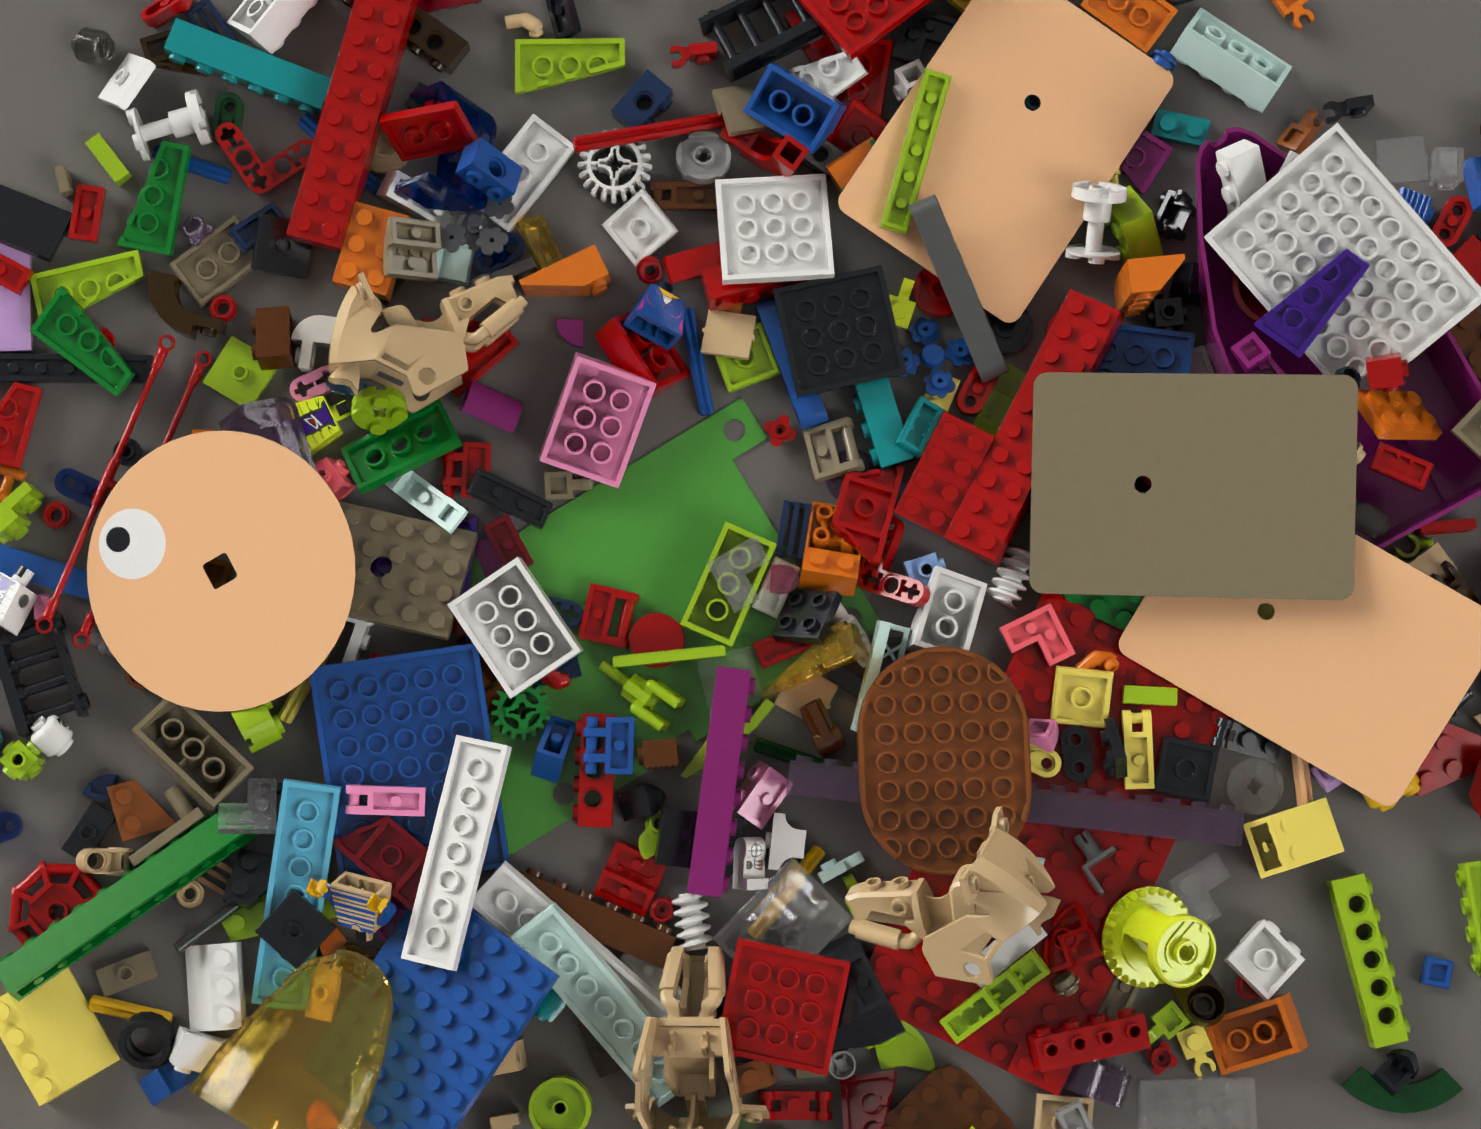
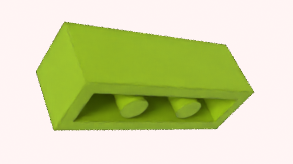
M99 132L85 142L119 187L133 177Z
M1124 685L1122 686L1121 704L1175 707L1177 706L1178 688Z

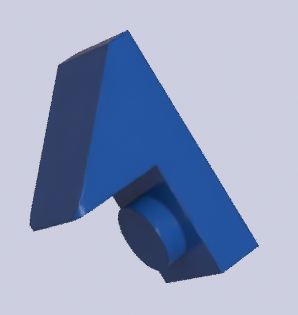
M171 1062L140 1080L139 1084L152 1106H155L201 1077L202 1073L192 1070L190 1074L176 1071Z

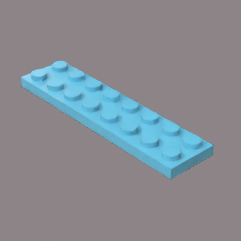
M291 779L283 780L263 921L294 888L323 913L325 898L313 897L306 892L311 878L318 882L321 879L328 881L341 787ZM260 938L251 1003L308 1011L317 949L296 970L266 941Z

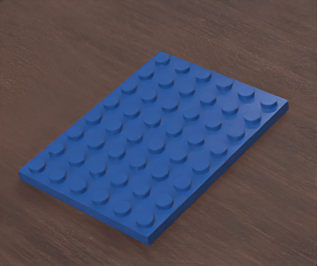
M473 643L319 666L309 677L325 784L341 787L334 840L353 833L359 828L375 823V821L390 816L428 848L456 735L492 742L479 651ZM346 785L426 787L425 816L345 814V805L348 804ZM360 795V805H367L368 795ZM501 796L482 871L498 869L505 860L510 864ZM335 847L339 876L348 871L371 877Z
M408 909L302 1067L377 1129H457L559 978V975L473 909L457 972L401 959L412 911Z

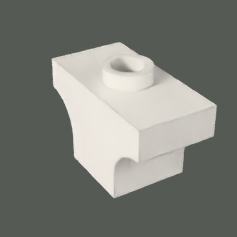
M774 812L772 832H766V849H770L768 869L779 870L781 864L789 858H804L807 830L792 828L787 823L784 813Z

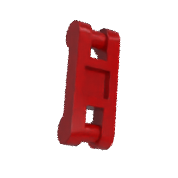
M758 1091V1100H761V1105L767 1106L770 1114L769 1119L762 1120H832V1111H829V1100H832V1091ZM772 1100H781V1110H772ZM809 1100H818V1111H809Z

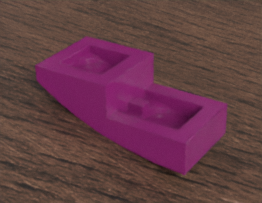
M1254 331L1231 347L1232 353L1246 374H1285L1272 359L1271 351Z

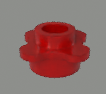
M780 415L777 420L773 422L767 421L764 424V430L769 433L770 443L774 447H779L781 443L787 440H794L796 437V431L791 429L790 419L787 415ZM781 428L783 432L778 433L777 430Z
M1161 1041L1159 1046L1153 1049L1148 1048L1145 1050L1144 1057L1150 1061L1154 1074L1160 1075L1163 1073V1070L1170 1067L1173 1068L1178 1063L1177 1057L1173 1056V1053L1170 1051V1044L1166 1041ZM1160 1055L1164 1057L1162 1061L1158 1059Z

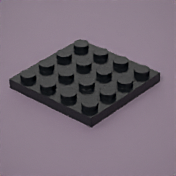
M882 265L834 275V278L816 279L773 289L797 399L907 374Z

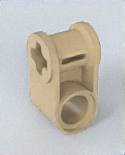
M84 848L77 854L76 865L84 873L122 876L130 870V859L128 857L133 853L134 848ZM94 853L97 857V864L91 869L88 866L87 859L90 854Z

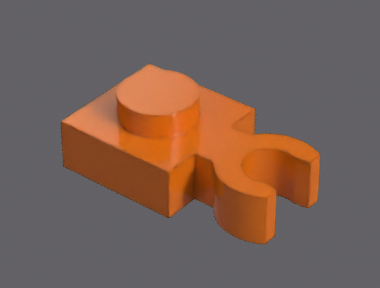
M1271 0L1283 18L1291 15L1292 26L1297 31H1300L1303 27L1299 21L1300 17L1306 18L1310 24L1315 20L1314 14L1310 10L1303 8L1308 0Z

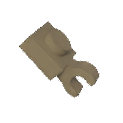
M567 470L544 472L546 500L574 499V490H592L594 488V480L587 477L574 478L573 473Z

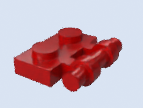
M463 442V453L455 452L454 449L441 456V462H444L443 477H440V486L443 487V494L453 498L454 487H461V498L476 499L465 493L478 467L491 473L492 443ZM456 462H462V478L454 477Z

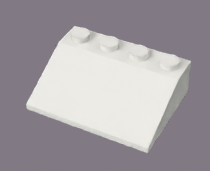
M521 557L515 558L447 604L510 699L584 651Z

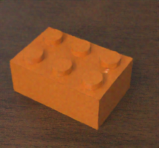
M355 201L332 279L335 286L349 291L351 286L359 283L358 274L364 272L373 294L378 299L390 302L397 278L384 277L383 251L387 220L390 216L410 217Z

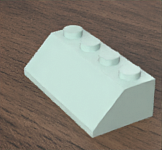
M1203 8L1198 10L1170 51L1179 63L1189 65L1198 71L1201 77L1212 80L1221 86L1224 92L1235 95L1243 100L1247 107L1258 110L1261 113L1292 68L1291 65Z

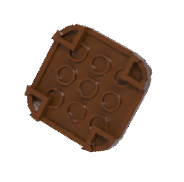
M951 1065L936 1067L930 1071L922 1081L888 1112L884 1129H969L971 1126H974L976 1129L1016 1128L1005 1112L967 1072Z

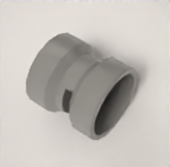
M849 1050L832 1052L829 1065L831 1075L841 1080L851 1077L856 1069V1061L853 1054Z

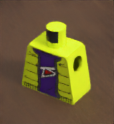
M324 395L280 408L302 455L306 459L312 457L339 438L343 431L338 421L352 415L346 400L330 406Z

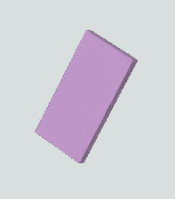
M0 243V253L32 270L31 255ZM29 280L21 296L0 285V353L34 352L33 334L29 331L33 326V290L31 281Z

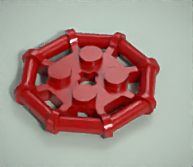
M39 862V866L17 886H12L10 890L12 898L10 924L7 927L8 932H12L21 944L24 945L31 938L24 927L30 925L38 935H41L48 930L51 923L61 919L60 917L55 919L52 917L54 913L52 907L54 905L64 907V917L62 918L64 919L72 913V910L77 905L87 903L96 897L97 892L102 887L90 873L80 871L76 864ZM51 874L71 875L68 884L53 883ZM43 878L45 885L33 896L28 894L27 891ZM80 879L94 896L85 898L75 887L77 881ZM24 899L29 902L30 914H28L27 920L21 921Z

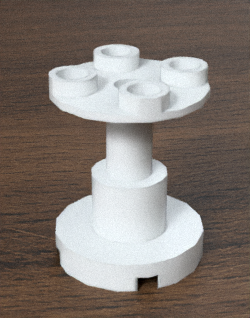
M196 89L185 92L187 106L169 111V118L143 125L135 107L126 110L130 126L134 127L136 133L132 135L136 150L140 151L143 161H152L149 141L174 134L176 138L196 133L202 146L213 143L210 123L206 111L203 110L201 105L199 106L203 102Z
M1092 181L1073 183L1071 197L1085 201L1083 220L1088 221L1086 243L1068 245L1065 257L1071 259L1085 257L1088 258V263L1104 264L1105 260L1119 261L1121 251L1102 245L1104 223L1110 222L1112 204L1126 202V187L1100 181L1098 184L1091 185Z

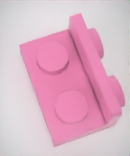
M759 760L750 767L746 775L747 778L736 789L741 791L739 808L734 807L733 810L762 830L794 783Z

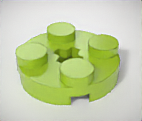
M372 386L359 391L352 399L351 414L354 423L360 428L370 430L373 435H383L387 430L405 421L408 418L406 399L404 394L394 387L385 386L386 390H376V386Z

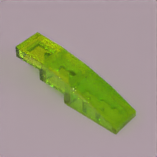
M1009 362L1007 364L1009 373L1000 376L973 425L993 435H996L1027 374V372Z

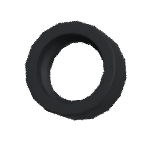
M140 1012L133 1015L121 1029L117 1040L118 1050L123 1059L131 1066L139 1069H154L162 1065L169 1057L176 1038L175 1030L170 1021L162 1015L154 1012ZM137 1027L152 1029L160 1036L163 1043L162 1049L158 1053L153 1054L140 1051L131 1040L132 1031Z

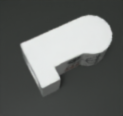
M739 837L735 841L732 889L769 890V878H765L764 858L766 855V844L762 837Z

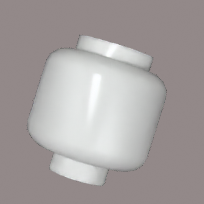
M56 715L49 716L46 719L41 716L31 726L33 730L30 738L32 744L48 757L54 755L60 757L70 748L74 741L72 739V729Z

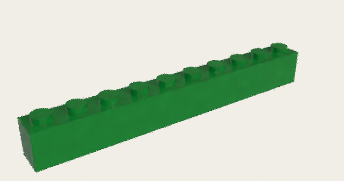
M235 802L221 806L217 809L215 815L206 821L203 820L196 823L189 833L183 837L173 839L168 844V847L160 853L150 855L145 859L144 864L135 870L125 872L115 884L99 890L96 897L87 903L77 905L70 915L51 923L48 930L41 935L31 937L24 943L22 948L14 953L3 956L0 959V980L12 997L18 1001L22 1000L258 836Z

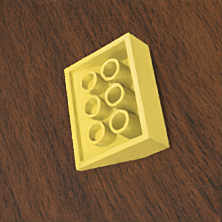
M69 967L20 1001L16 1000L8 992L0 997V1038L39 1106L48 1104L121 1060L97 1015L88 1009L89 1002Z

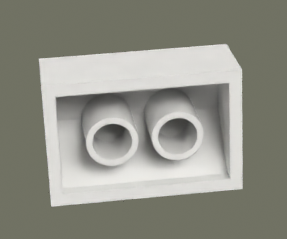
M244 0L226 23L259 49L272 55L283 46L285 38L300 25L301 18L309 9L316 5L318 0Z
M242 941L188 947L185 950L190 1029L196 1031H219L247 1027Z

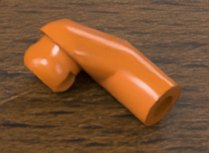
M1095 650L1075 664L1076 668L1093 669L1097 666L1114 672L1119 667V661L1112 652Z

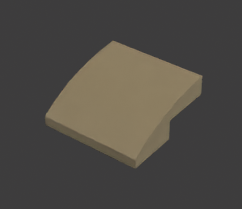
M759 82L712 90L719 117L723 116L729 137L773 130L743 112Z
M394 216L388 217L383 251L384 277L428 282L437 280L436 252L442 249L440 222Z

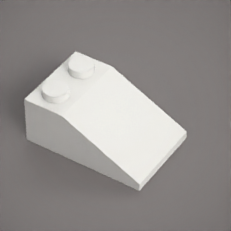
M936 565L927 584L930 589V599L916 611L905 650L914 652L938 646L969 650L988 584Z

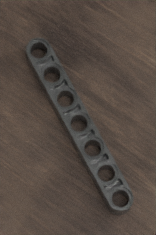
M931 195L910 204L909 208L982 382L985 383L1009 373L1006 361L936 195Z

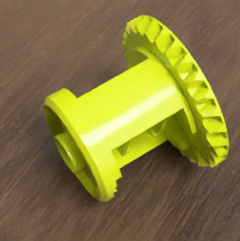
M1147 886L1127 893L1113 906L1103 927L1102 951L1111 972L1128 985L1146 988L1166 983L1173 987L1186 988L1200 982L1212 968L1216 956L1214 934L1204 921L1189 915L1188 907L1173 892L1160 887Z

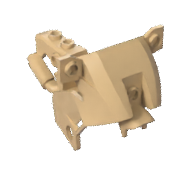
M362 272L358 274L359 283L351 286L347 292L335 320L328 360V368L332 374L328 377V381L334 385L348 386L354 396L358 394L360 379L371 380L384 387H394L404 394L407 411L416 413L461 386V375L468 371L466 351L473 353L480 350L483 346L487 348L520 320L519 316L524 313L523 308L528 303L521 295L517 297L513 288L515 280L512 275L498 276L493 279L487 275L474 282L476 286L466 290L464 286L450 291V297L442 299L439 305L442 315L433 322H422L414 320L408 308L403 305L382 309L381 302L373 294L365 274ZM492 303L500 306L497 311L480 323V328L476 332H466L468 323ZM380 371L404 382V384L399 386L377 376ZM429 393V397L424 401H418L413 397V394L421 397Z
M1002 806L996 807L993 812L989 836L981 844L976 860L972 864L960 867L946 895L934 897L925 878L908 880L907 877L901 876L894 878L892 881H881L878 877L869 878L865 882L851 886L845 896L846 903L851 905L854 917L849 925L848 933L855 935L856 939L894 950L914 948L923 940L922 951L935 976L983 985H990L994 977L989 962L1001 945L1027 925L1038 936L1041 935V924L1054 916L1061 900L1040 894L1049 893L1055 888V885L1038 858L1026 846L1008 834L1009 822L1007 817L1003 816ZM871 921L907 926L912 932L904 934L899 929ZM995 938L996 942L986 956L980 954L990 939ZM968 962L976 964L980 969V974H970L966 970L965 964Z
M673 946L667 954L658 990L661 1003L668 1011L667 1018L646 1016L632 1071V1077L635 1080V1103L625 1104L628 1116L632 1117L635 1121H639L643 1129H738L741 1116L745 1117V1121L750 1123H760L762 1119H769L770 1114L767 1106L743 1104L742 1098H739V1085L729 1022L726 1017L716 1019L717 1008L726 995L725 956L722 953V948L708 946V953L705 956H690L685 953L684 946ZM683 968L681 1000H676L675 996ZM655 1056L664 1057V1080L675 1096L685 1097L688 1117H671L659 1109L656 1097H650ZM715 1057H723L725 1077L729 1085L733 1106L732 1113L725 1118H708L705 1097H714L716 1093L717 1065Z

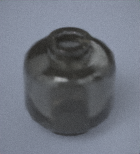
M84 27L72 38L71 47L75 57L80 62L101 66L114 55L115 44L107 31Z

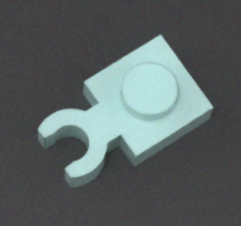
M860 851L839 862H836L835 858L820 865L822 871L817 873L821 882L825 883L862 863L865 859Z

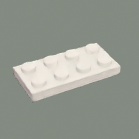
M532 114L502 152L523 168L516 192L512 195L511 202L514 205V211L511 214H505L502 219H497L495 216H486L508 234L512 232L575 152L573 144L535 114ZM474 187L469 193L474 199L471 206L484 213L485 205L483 200L487 195Z

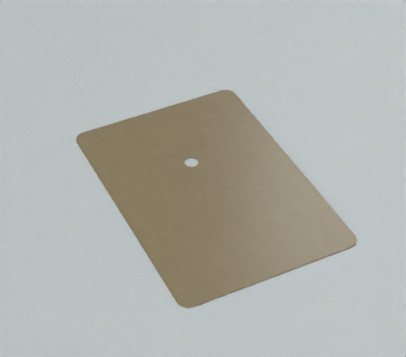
M1046 372L1040 374L1035 379L1033 386L1029 568L1031 587L1036 592L1042 594L1344 600L1348 598L1354 589L1358 385L1356 381L1348 375L1071 372ZM1140 476H1146L1151 480V488L1146 493H1140L1135 489V480Z

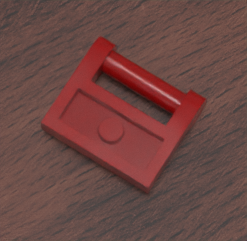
M590 583L578 638L627 649L629 644L627 636L635 603H638L640 595ZM617 598L624 600L616 637L608 636Z

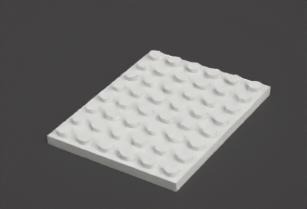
M1338 122L1204 236L1206 241L1268 311L1345 248L1350 249L1370 264L1369 268L1304 352L1323 375H1333L1337 369L1344 366L1356 369L1361 376L1358 390H1369L1365 358L1400 353L1401 360L1407 359L1409 363L1481 304V286Z

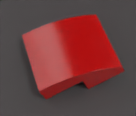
M618 838L593 894L645 917L667 865L654 864L655 855L645 860L640 854L639 847Z

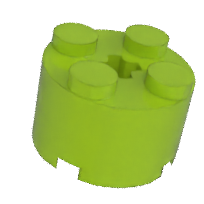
M271 702L231 712L244 740H246L248 745L254 744L249 747L252 754L282 739L281 734L286 732L278 715L272 716L269 709L273 708Z

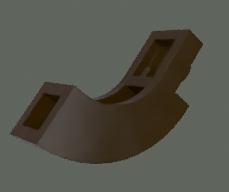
M149 270L148 292L152 305L158 315L173 330L196 340L198 330H200V334L215 338L217 334L225 335L227 324L222 319L195 314L183 307L180 300L182 281L176 275Z

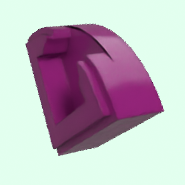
M556 319L557 329L561 337L574 347L584 348V319Z

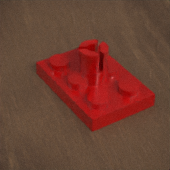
M428 100L424 103V107L382 114L379 120L380 126L402 162L462 151L465 146L478 139L457 100L445 103L437 101V104H434V100Z

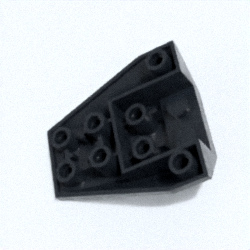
M848 933L830 942L819 955L851 961L832 1052L881 1045L906 1032L867 957L869 955L862 941L856 939L855 935Z

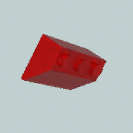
M630 312L614 317L597 331L594 336L613 366L657 383L651 399L691 375L674 346L668 351L623 326Z

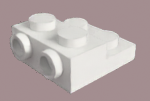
M1265 919L1258 921L1224 960L1264 1001L1269 1000L1305 961L1300 955L1301 950L1291 941H1286L1280 935V929L1273 922L1266 921Z

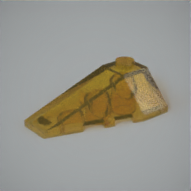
M843 621L831 627L832 632L827 633L824 643L814 644L759 693L761 699H769L869 656L857 624H848L847 621Z

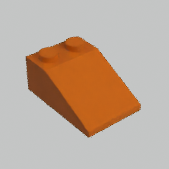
M595 244L519 280L525 296L587 297L593 295V297H597L607 292V287L612 285L609 272Z
M1290 992L1227 1012L1218 1024L1205 1027L1221 1075L1292 1055L1309 1047Z

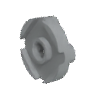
M693 132L688 135V139L684 140L683 143L681 141L678 145L676 165L683 180L701 185L712 184L715 182V179L725 178V174L731 165V150L727 142L725 144L714 132ZM705 153L707 158L711 159L707 162H700L696 158L701 157V154Z

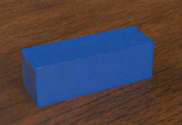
M1472 156L1463 162L1461 166L1472 211H1481V157Z

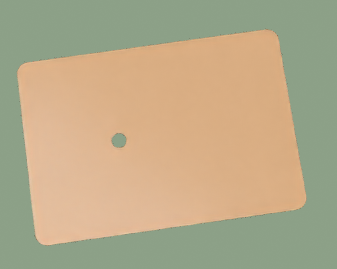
M971 0L926 67L927 69L952 76L917 201L934 194L936 195L983 308L1007 323L1015 322L1020 318L1084 221L1085 201L1071 197L1072 184L1079 181H1092L1091 185L1098 184L1099 181L1110 182L1173 85V76L1169 70L1163 69L1152 58L1068 0ZM922 73L840 194L838 205L847 216L938 277L913 216L906 236L879 228ZM1029 95H1035L1040 99V107L1035 111L1028 110L1025 106V98Z
M1355 534L1354 589L1352 594L1344 600L1145 596L1120 637L1119 649L1123 655L1360 793L1381 805L1390 806L1399 801L1481 670V605ZM1269 603L1274 607L1275 614L1271 619L1265 620L1259 617L1257 610L1261 604Z

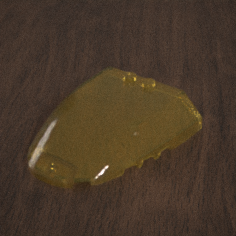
M335 950V953L314 957L305 962L282 981V985L272 995L263 998L262 1004L253 1014L246 1016L241 1021L242 1025L231 1038H226L196 1078L189 1092L251 1129H359L372 1099L381 1071L393 1015V997L390 983L376 963L357 952Z

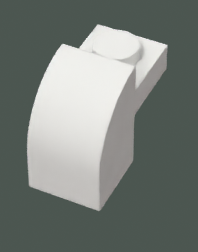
M325 315L310 316L302 320L294 329L291 339L295 344H301V348L297 347L295 364H298V368L302 372L309 373L314 370L317 347L330 348L336 317Z

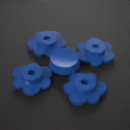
M920 317L917 322L909 325L908 330L913 335L912 341L914 343H921L924 348L920 352V358L918 355L912 354L909 348L903 349L902 354L904 361H906L904 362L907 374L914 375L920 360L926 367L933 368L930 375L924 377L925 391L930 396L937 395L940 398H944L947 393L955 390L956 385L951 380L952 375L950 372L943 373L937 367L943 364L944 358L952 361L955 367H959L961 364L969 366L973 363V359L963 337L958 338L956 341L950 340L945 351L939 345L933 344L934 340H938L940 337V332L937 331L939 325L935 320L930 319L927 321L925 318ZM906 374V375L897 376V377L903 378V377L907 376V374Z

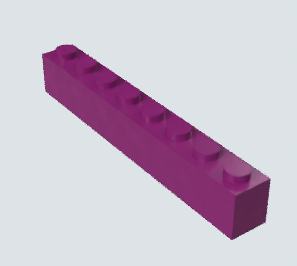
M717 666L687 894L722 898L723 892L728 893L730 876L725 875L726 864H732L734 847H729L730 835H736L738 820L732 818L734 807L739 808L741 791L736 790L737 779H743L745 762H740L741 751H747L749 734L743 733L745 723L751 722L752 706H747L748 696L754 695L756 678H751V670Z

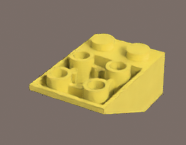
M1326 797L1242 824L1261 879L1345 851Z

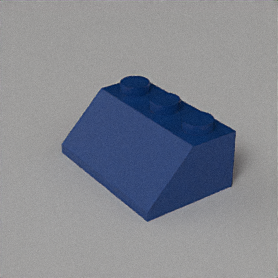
M770 62L743 112L784 137L786 134H789L808 148L810 153L814 154L834 131L848 106L783 66Z

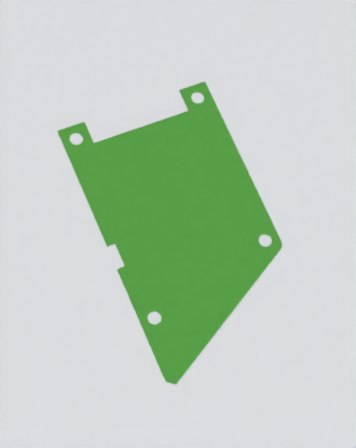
M738 399L626 467L619 489L599 483L592 490L586 491L551 512L541 530L530 525L518 532L534 562L528 568L546 595L578 603L584 612L590 583L639 594V601L635 603L627 636L629 641L632 626L639 618L649 613H662L671 616L680 625L725 521L777 544L778 533L733 462L734 458L767 439L744 399ZM730 420H739L745 426V434L738 441L728 440L723 433L724 425ZM783 543L782 551H787V548ZM774 553V555H773V557H772V559H771V562H770V564H769V566H768V568H767V571H766V573H765V575H764V578H763V580H762V582H761V584H760V587H759V589H758V591H757V593H756V596H757V594H758V592H759V590H760V588H761V586H762V584H763V582H764V579H765V577H766V575H767V573H768V571H769V569H770V567H771V565H772V562H773V560H774V558H775V553ZM776 556L797 566L793 558ZM478 557L473 560L470 586H475L486 579ZM799 571L798 576L791 589L808 590L798 588L801 571ZM856 586L854 597L842 595L841 603L845 609L855 608L860 612L862 618L860 625L867 636H870L874 633L877 620L880 619L860 587ZM616 598L608 636L616 637L624 600ZM556 603V610L560 615L567 617V622H572L573 618H578L579 614L575 612L574 607H570L569 611H563L559 609L562 604ZM751 605L733 648L727 647L728 657L675 662L665 668L658 669L646 666L617 668L629 678L637 672L646 680H660L688 700L682 709L679 707L674 709L661 699L653 708V710L672 723L667 732L663 730L661 732L656 731L630 711L632 703L620 695L623 687L598 669L604 660L613 665L614 656L632 654L629 644L627 649H621L579 639L578 634L581 623L576 627L568 628L584 651L555 670L561 674L565 672L569 675V686L561 690H555L544 684L540 679L531 688L538 684L542 687L539 694H548L549 697L544 700V703L550 704L552 707L545 710V714L548 716L553 715L572 722L582 719V713L616 714L617 717L635 718L633 775L615 774V792L649 771L644 765L638 764L637 748L642 747V741L676 738L690 730L696 741L708 735L717 666L751 670V678H756L754 695L748 696L747 706L754 707L782 689V682L787 680L795 663L813 671L847 649L834 631L833 625L835 623L832 621L829 628L830 634L827 635L828 639L823 644H813L814 649L762 669L752 643L770 636L778 618L775 619L752 608ZM681 627L684 633L683 649L721 645ZM496 680L491 686L499 683V681ZM525 691L526 699L529 702H537L531 693ZM509 696L506 698L503 705L509 703V701L511 700ZM519 703V708L513 711L522 716V711L529 707ZM534 714L528 721L529 725L535 720L537 714ZM492 715L489 718L492 742L512 747L500 794L510 856L572 818L573 804H578L579 793H575L571 803L561 805L554 800L553 790L556 785L563 782L571 784L574 788V776H579L580 765L575 764V748H581V736H576L575 731L558 783H554L531 775L536 750L545 729L542 730L537 727L535 729L536 737L526 733V740H522L519 734H517L513 740L509 738V730L503 735L499 732L502 725H493L492 722L497 716ZM504 717L510 726L516 727L515 719ZM543 719V721H542L541 723H542V724L545 726V728H546L547 723H548L549 720H544V719ZM597 737V750L603 746L604 741L602 737ZM597 763L596 774L587 775L591 779L600 777L602 774L601 765ZM590 791L586 795L587 805L592 806L601 800L599 792Z

